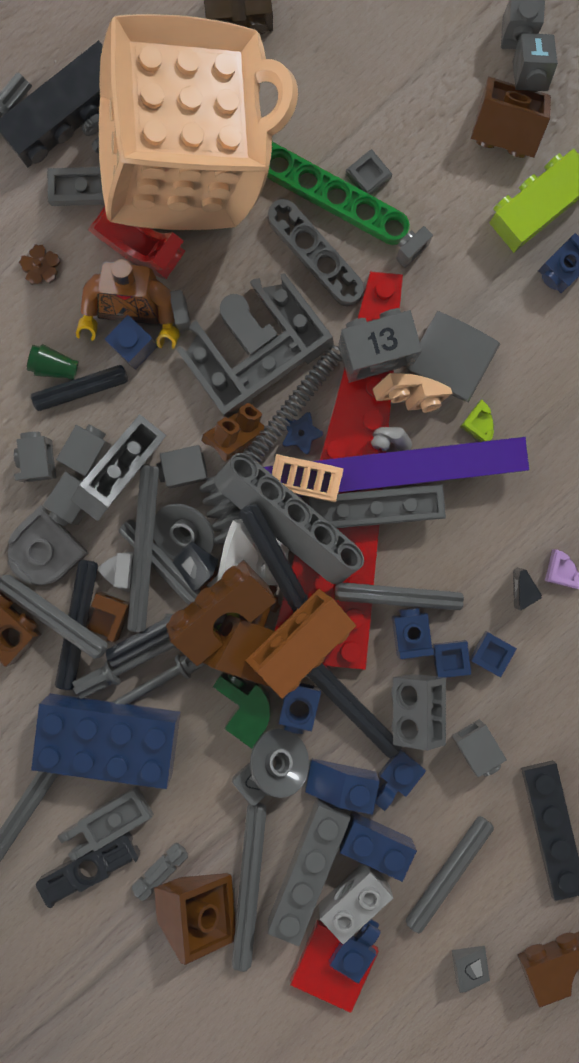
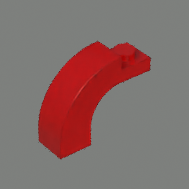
M105 206L88 229V231L137 266L151 268L155 276L163 279L168 278L186 252L180 247L184 241L173 232L162 234L151 228L110 222L107 219Z

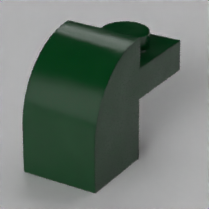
M222 672L214 683L213 688L238 705L224 729L252 749L269 722L271 710L269 695L262 684L255 682L249 691L245 688L247 683L242 678Z

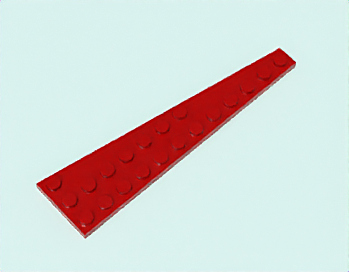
M370 271L358 319L366 318L367 322L380 319V314L395 308L400 309L403 274ZM344 367L320 460L386 453L382 448H379V450L374 449L371 442L374 438L372 434L379 427H389L391 400L376 401L373 388L388 374L394 373V370L349 383ZM383 488L341 492L338 494L383 490ZM379 525L336 528L352 541L364 556L363 566L343 581V583L374 585ZM294 555L291 568L308 599L318 589L322 590L335 600L356 625L349 633L348 638L341 644L336 645L325 656L322 663L325 666L366 670L372 603L336 600L334 595L336 584L328 582L297 555ZM284 596L274 631L293 614Z

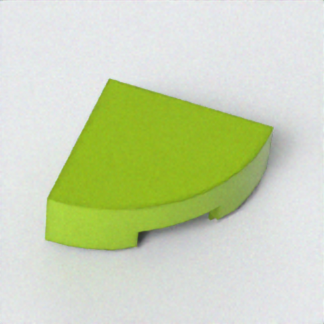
M482 399L460 426L479 442L491 441L494 434L491 410Z

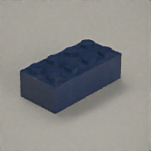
M50 693L39 703L31 770L167 789L173 774L181 712L130 704H116L87 698L81 700L79 697Z

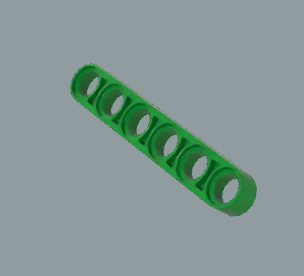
M272 141L270 162L275 158L281 157L289 165L282 173L274 172L269 165L267 175L269 180L387 244H399L408 233L410 224L403 212ZM305 173H311L316 177L317 184L312 188H303L298 182L299 177ZM340 189L345 193L346 199L341 204H333L327 198L329 191ZM362 204H367L373 208L375 215L369 220H362L357 216L356 209ZM390 220H397L402 224L403 232L398 236L389 235L385 230V224Z

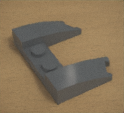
M285 273L281 274L282 284L262 288L260 278L250 281L252 288L283 330V333L233 369H231L196 320L189 327L190 331L195 333L196 336L188 351L181 347L177 349L185 363L226 418L239 412L240 407L247 403L253 404L254 397L303 362H306L308 365L326 350H329L330 345H334L331 333Z

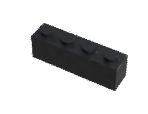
M99 40L0 118L1 135L27 168L33 163L37 164L43 161L52 148L59 143L68 141L73 136L74 131L84 121H87V119H90L95 114H99L100 61L103 48Z

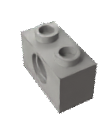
M361 864L319 903L320 920L344 944L393 899L389 882L379 871Z

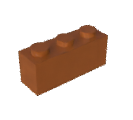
M318 589L245 661L283 699L288 693L294 691L299 686L301 680L312 669L322 664L325 656L336 645L341 644L348 638L349 633L356 625L332 597Z

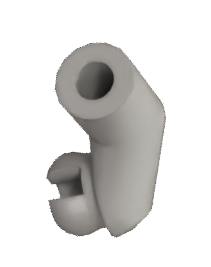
M379 427L372 434L374 438L371 444L376 450L382 448L383 451L389 449L390 443H393L399 451L410 450L412 447L411 439L401 427Z

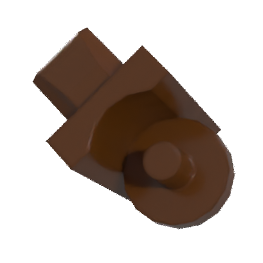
M247 403L240 407L239 412L229 418L224 417L218 421L214 428L203 434L201 441L205 445L213 447L221 459L226 462L235 454L243 453L244 449L252 444V441H256V436H260V431L264 430V425L260 422L262 413L252 404Z

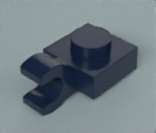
M400 750L399 754L390 758L378 773L385 782L378 789L375 804L385 811L393 802L398 791L407 797L425 774V768L404 751Z
M370 919L356 936H352L344 944L340 942L329 959L330 966L359 984L376 956V951L371 946L376 942L381 933V930L377 929L379 923Z

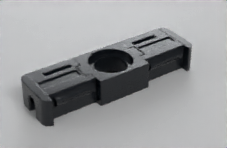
M127 832L94 852L92 850L78 859L70 860L42 875L36 883V888L48 908H52L56 902L77 890L80 893L108 878L111 872L132 862V858L137 862L140 850L137 845L133 846L131 833ZM83 861H92L97 866V874L93 877L84 876L81 873L80 864Z

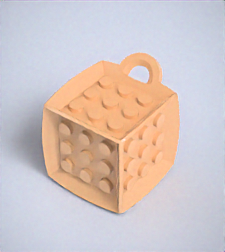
M118 15L111 19L101 53L99 106L100 173L106 215L110 222L168 230H211L236 227L251 212L261 195L268 175L272 152V136L282 130L289 122L298 100V86L294 75L282 63L266 59L261 36L256 30L217 20L180 15ZM271 82L278 91L277 104L271 113L261 117L259 102L260 83Z

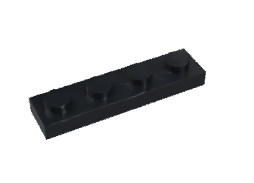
M552 760L522 767L521 770L551 897L554 901L579 896V856L557 763Z

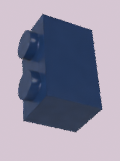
M354 811L350 814V821L339 846L341 854L403 882L417 852L412 838Z

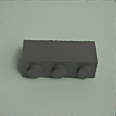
M139 414L80 483L70 500L95 520L99 521L167 435Z

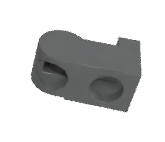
M230 294L221 301L220 313L224 324L249 356L278 337L277 332L270 323L263 329L250 314L249 305L243 296Z

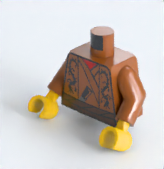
M124 259L116 260L114 263H103L101 274H94L83 287L81 314L84 316L79 319L76 337L80 339L82 329H88L92 333L91 341L95 339L98 323L94 316H97L98 319L122 321L129 315L136 323L160 325L161 323L162 329L156 339L157 346L162 349L165 337L172 341V349H174L180 333L172 325L175 319L171 304V290L157 280L153 270L149 267L131 265L130 262Z

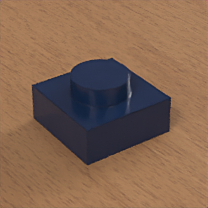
M485 631L471 655L470 661L501 678L517 648Z
M466 640L432 644L436 677L447 678L471 675L468 642Z

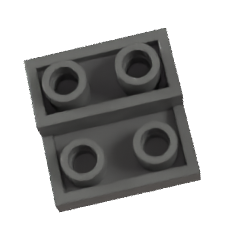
M437 311L420 342L421 354L413 365L406 367V370L409 374L423 376L445 384L451 388L452 396L469 403L500 343L480 330Z

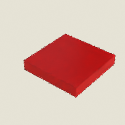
M317 919L290 979V985L351 1013L377 957L378 947L371 946L375 949L376 956L358 984L330 966L329 959L340 941L322 921Z

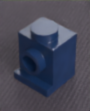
M576 233L538 270L542 274L544 283L551 289H557L560 293L579 277V236ZM564 261H565L571 268L567 267V266L564 264Z
M419 607L400 609L399 616H392L396 654L400 659L434 655L427 613H420ZM411 627L419 629V635L415 639L408 637L407 633Z

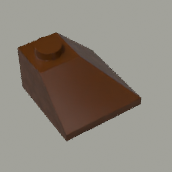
M222 873L179 877L154 887L157 922L181 964L191 963L234 942L236 924L231 874Z

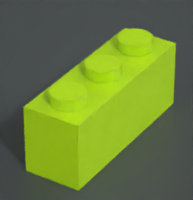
M574 148L564 157L560 153L554 156L544 166L546 171L538 178L535 174L531 175L520 185V193L513 198L507 195L493 208L496 213L489 224L513 253L579 200V154Z

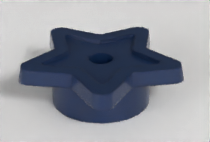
M306 412L300 419H294V421L285 418L290 423V426L285 425L288 433L282 445L284 447L297 446L305 455H308L312 441L322 437L324 432L312 425L310 412ZM299 430H303L305 434L303 436H300L298 432Z

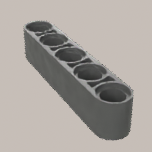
M237 453L216 474V487L225 497L241 510L249 504L258 505L275 538L332 584L342 583L363 566L364 556L352 541L247 454Z

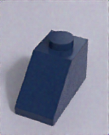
M312 758L305 792L338 808L373 815L380 781L376 771Z

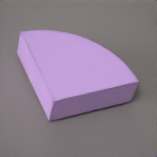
M552 549L545 581L579 589V572L573 561L564 552Z

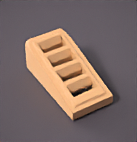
M276 454L272 475L280 481L284 464L291 465L287 484L284 485L294 494L332 503L336 502L344 468ZM297 467L304 468L300 487L293 486ZM311 470L318 471L313 490L307 489ZM324 473L331 475L327 493L320 491Z

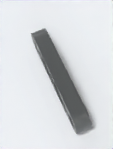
M279 199L273 202L268 211L269 225L339 304L347 307L357 304L364 290L360 277L294 203L286 199ZM279 210L283 214L287 211L290 212L289 221L295 227L290 235H287L290 232V226L286 221H276ZM301 233H308L313 237L314 244L308 249H302L295 243L296 237ZM324 257H329L336 263V268L331 273H322L317 267L318 261ZM343 271L344 274H342L341 280L347 286L352 284L356 286L354 289L355 296L352 297L349 293L343 296L341 294L343 290L342 284L338 280L335 281L334 285L330 282L335 280L340 272Z

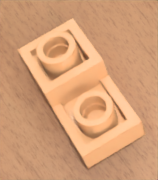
M390 373L373 388L376 401L391 400L392 403L405 401L408 411L422 409L424 413L439 409L442 406L441 402L453 394L451 388L443 383L423 376L403 373Z

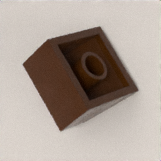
M488 76L473 125L471 139L476 140L478 145L485 148L497 146L507 149L508 153L515 157L525 158L527 155L535 158L550 120L551 95L539 91L515 90V84Z

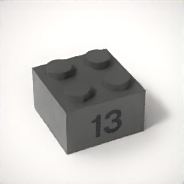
M399 308L381 313L380 319L367 322L366 318H359L346 324L347 328L341 330L338 343L349 383L413 365L422 352L411 310L401 312Z

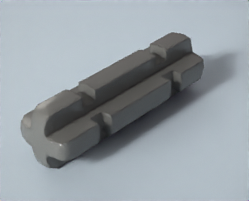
M174 843L166 851L168 855H162L144 873V879L140 877L132 885V891L137 898L142 901L147 900L154 893L153 888L163 884L176 870L175 866H180L188 858L186 849L179 843Z

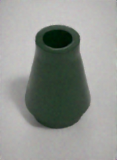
M44 344L41 346L32 345L27 361V371L34 372V376L74 380L79 361L71 359Z

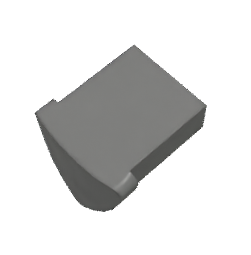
M134 552L117 553L116 556L108 559L98 567L99 572L108 582L114 585L113 587L127 592L131 591Z

